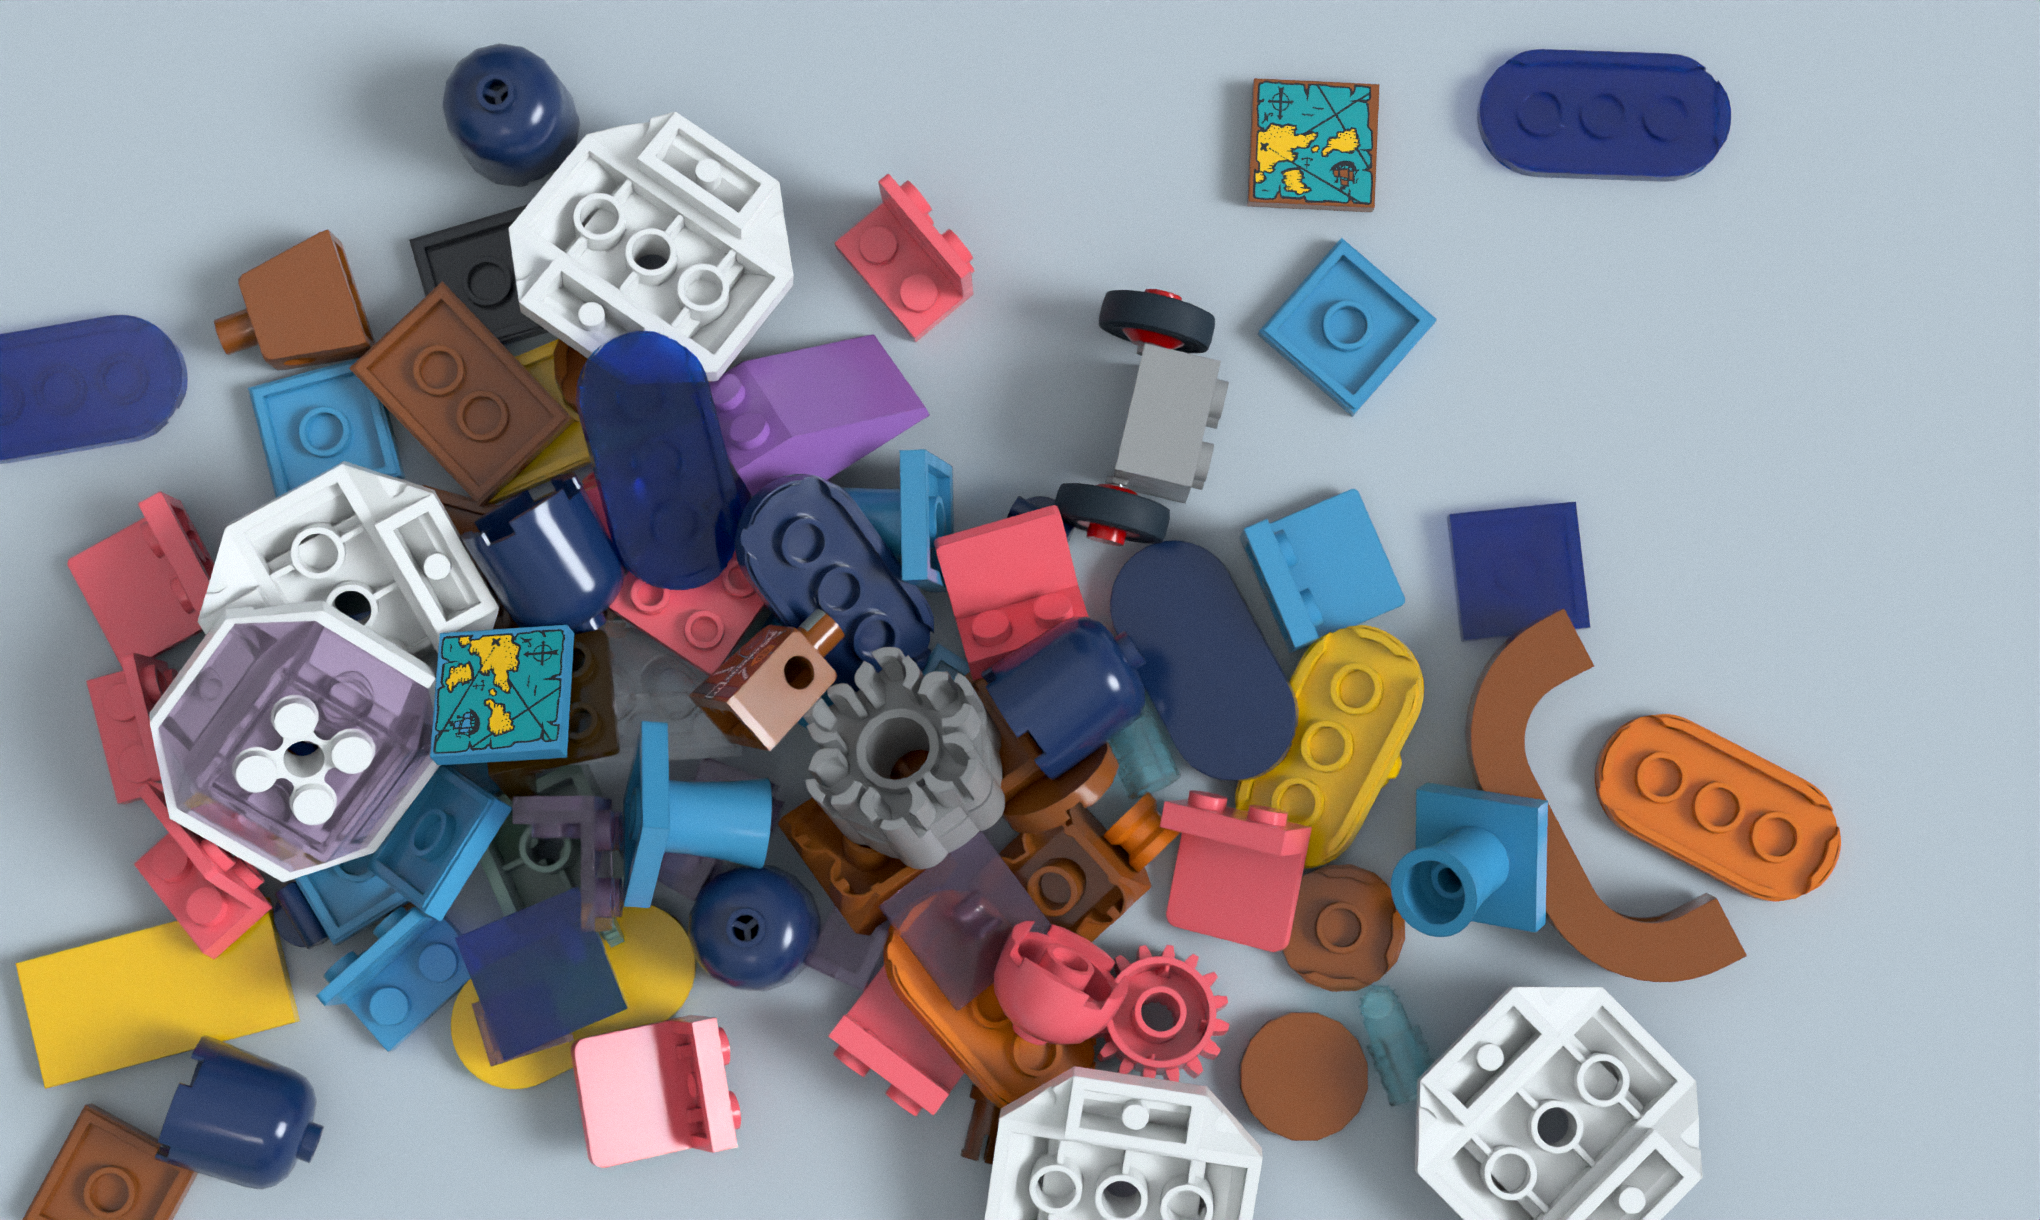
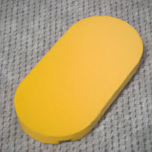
M1367 625L1349 626L1333 633L1329 632L1310 645L1289 681L1298 702L1299 716L1295 736L1286 757L1273 770L1255 779L1238 781L1236 787V809L1248 812L1249 805L1272 807L1288 812V822L1312 827L1304 869L1329 863L1340 856L1352 844L1422 708L1424 682L1415 656L1398 638L1376 627Z
M624 903L611 905L620 925L625 942L611 948L607 941L602 938L597 928L596 918L594 914H591L575 922L577 930L580 931L585 940L588 959L574 965L567 955L558 933L555 932L483 968L466 982L453 1006L451 1036L460 1060L473 1075L492 1086L504 1089L529 1088L572 1069L571 1046L579 1038L669 1020L684 1005L693 988L696 975L697 961L688 938V931L677 918L654 905H651L650 908L624 907Z

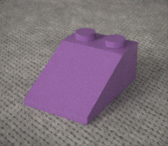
M874 334L743 361L725 372L718 381H711L689 395L752 496L773 480L791 474H810L828 480L930 415Z

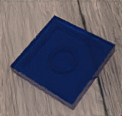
M1576 501L1456 513L1447 516L1461 642L1511 637L1534 620L1556 609L1563 608L1575 630H1585L1591 627Z
M578 886L455 938L504 1061L629 1009L581 888Z

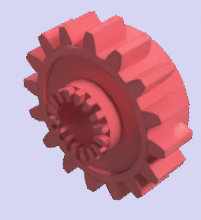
M1146 945L1139 946L1136 952V962L1132 964L1122 955L1116 957L1113 968L1117 977L1114 981L1119 983L1125 975L1129 982L1128 993L1108 1025L1102 1031L1090 1037H1104L1106 1044L1097 1056L1099 1061L1103 1062L1115 1056L1121 1061L1117 1073L1129 1074L1133 1069L1141 1072L1140 1076L1155 1078L1156 1075H1162L1164 1080L1179 1082V1070L1182 1068L1193 1079L1200 1076L1203 1068L1197 1056L1201 1055L1204 1058L1214 1060L1221 1049L1210 1038L1211 1036L1225 1035L1229 1029V1023L1216 1018V1013L1226 1007L1228 999L1227 996H1214L1210 987L1218 978L1215 972L1202 976L1195 969L1199 957L1192 954L1185 962L1175 959L1174 947L1172 945H1166L1161 956L1152 957ZM1150 1002H1159L1163 1006L1166 1005L1167 1009L1171 1010V1015L1174 1019L1173 1028L1166 1031H1156L1148 1027L1141 1015L1143 1005H1147Z

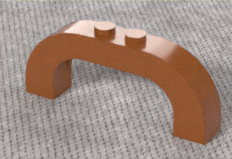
M1564 608L1556 609L1534 620L1509 637L1495 651L1476 681L1467 710L1465 741L1468 763L1478 790L1546 800L1526 757L1525 731L1533 709L1546 693L1559 684L1594 667ZM1548 803L1546 918L1558 934L1578 952L1611 972L1651 982H1678L1695 979L1725 968L1747 956L1718 899L1708 893H1704L1667 913L1652 917H1632L1611 910L1593 889Z

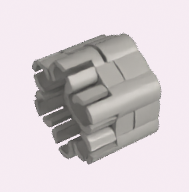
M883 647L871 652L882 668L879 673L875 671L871 664L865 661L857 670L855 683L860 689L858 692L855 693L851 686L844 683L830 686L827 689V693L834 704L828 707L820 697L803 715L809 724L806 727L812 739L820 748L812 756L807 769L815 779L805 780L810 795L848 840L856 844L868 845L881 854L900 859L911 868L928 869L939 864L948 853L966 844L979 831L993 826L1002 816L1005 808V796L1001 789L1002 764L999 754L1001 734L965 676L958 673L955 680H953L948 671H934L924 676L909 655L905 657L899 648ZM920 749L929 751L927 760L919 771L907 778L890 779L892 768L900 757L910 751Z

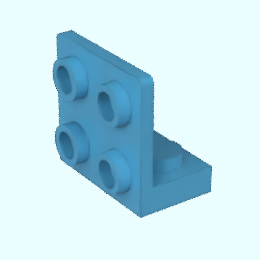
M1356 489L1345 491L1272 523L1265 519L1244 528L1239 537L1289 654L1311 645L1329 632L1333 633L1339 629L1359 625L1399 608L1405 603L1404 594L1362 498Z
M400 907L373 930L372 933L377 937L378 941L368 950L361 952L359 955L354 951L347 953L325 972L323 978L328 982V985L316 997L324 1006L346 1004L387 1052L395 1050L461 991L473 975L489 966V964L446 915L442 921H439L422 912L417 907H413L408 911L404 907Z

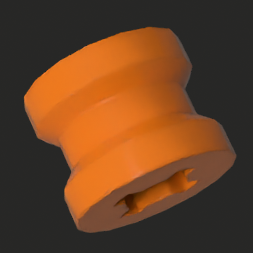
M1147 792L1102 836L1111 845H1121L1129 854V864L1139 873L1181 832L1160 827L1162 815L1157 811V800Z

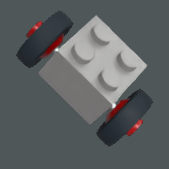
M1145 289L1144 292L1134 290L1108 291L1102 302L1099 327L1113 336L1137 345L1136 353L1142 356L1114 476H1107L1106 484L1063 483L1058 489L1054 505L1058 506L1062 521L1074 525L1077 529L1087 531L1086 538L1113 546H1124L1125 541L1146 544L1162 543L1167 533L1170 510L1156 501L1138 496L1136 492L1186 504L1191 488L1203 490L1214 449V444L1202 441L1205 427L1217 429L1229 382L1217 379L1221 361L1189 354L1204 353L1209 349L1215 329V317L1211 313L1182 301V297L1163 290Z

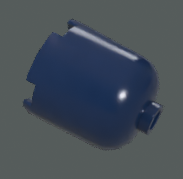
M500 43L478 48L457 63L446 81L442 108L447 129L458 149L475 172L495 184L514 187L527 186L530 181L542 179L553 170L556 171L576 148L580 121L573 97L547 62L526 48ZM495 86H502L498 91L491 90ZM487 97L495 100V104L488 103Z
M573 472L553 477L551 483L555 491L533 500L528 490L515 495L474 522L479 532L473 533L469 531L460 536L469 554L503 607L520 628L568 625L574 632V635L595 631L607 621L602 612L615 601L623 586L624 568L621 559L584 487Z
M1072 617L1060 622L981 672L982 677L988 683L986 688L1015 735L1020 737L1027 732L1043 754L1035 758L1034 761L1053 781L1130 726L1140 716L1145 704V687L1137 671L1138 668L1147 663L1142 653L1125 630L1114 637L1101 622L1089 617Z
M743 865L718 874L700 890L689 913L688 938L696 961L713 979L738 990L769 991L791 983L809 965L815 950H817L820 944L821 916L813 894L796 876L774 865H763L762 869ZM744 915L754 917L747 924L738 921ZM758 924V934L753 939L751 929ZM735 927L744 930L745 941L736 935Z
M207 1035L201 1037L191 1056L198 1063L190 1086L183 1083L178 1084L158 1139V1143L163 1145L159 1147L155 1159L247 1188L265 1189L276 1186L289 1176L298 1159L307 1163L311 1162L320 1141L324 1126L313 1122L317 1103L313 1086L305 1076L291 1068Z

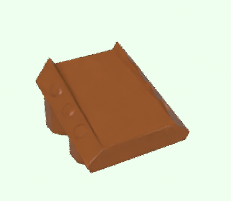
M892 768L890 779H901L894 768ZM813 797L781 817L778 822L782 832L851 929L858 935L871 936L876 927L897 914L909 902L928 893L935 887L941 888L957 866L954 859L948 853L934 867L914 869L905 865L900 859L881 854L868 845L853 843L843 835Z
M1079 802L1074 807L1066 810L1070 817L1069 820L1065 821L1066 823L1040 833H1020L967 882L968 890L990 903L1012 928L1023 921H1035L1030 932H1039L1047 935L1053 924L1093 942L1152 887L1145 867L1138 873L1129 864V854L1121 845H1111L1102 836L1107 832L1106 828Z

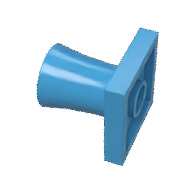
M926 449L899 450L900 488H841L854 499L896 559H902V581L916 585L918 588L930 593L947 592L934 541L939 537L954 533L953 466Z
M641 721L623 799L624 907L650 908L664 853L714 858L762 869L767 855L771 828L772 795L769 778L696 782L669 780L668 723Z
M1425 783L1416 789V850L1407 853L1399 860L1391 878L1392 899L1401 917L1415 930L1433 937L1455 935L1465 929L1471 921L1530 932H1537L1546 924L1548 800L1434 783Z

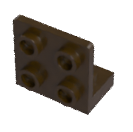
M603 630L574 635L567 758L487 762L488 776L512 802L538 798L536 774L542 773L545 769L613 756L620 752L609 638Z

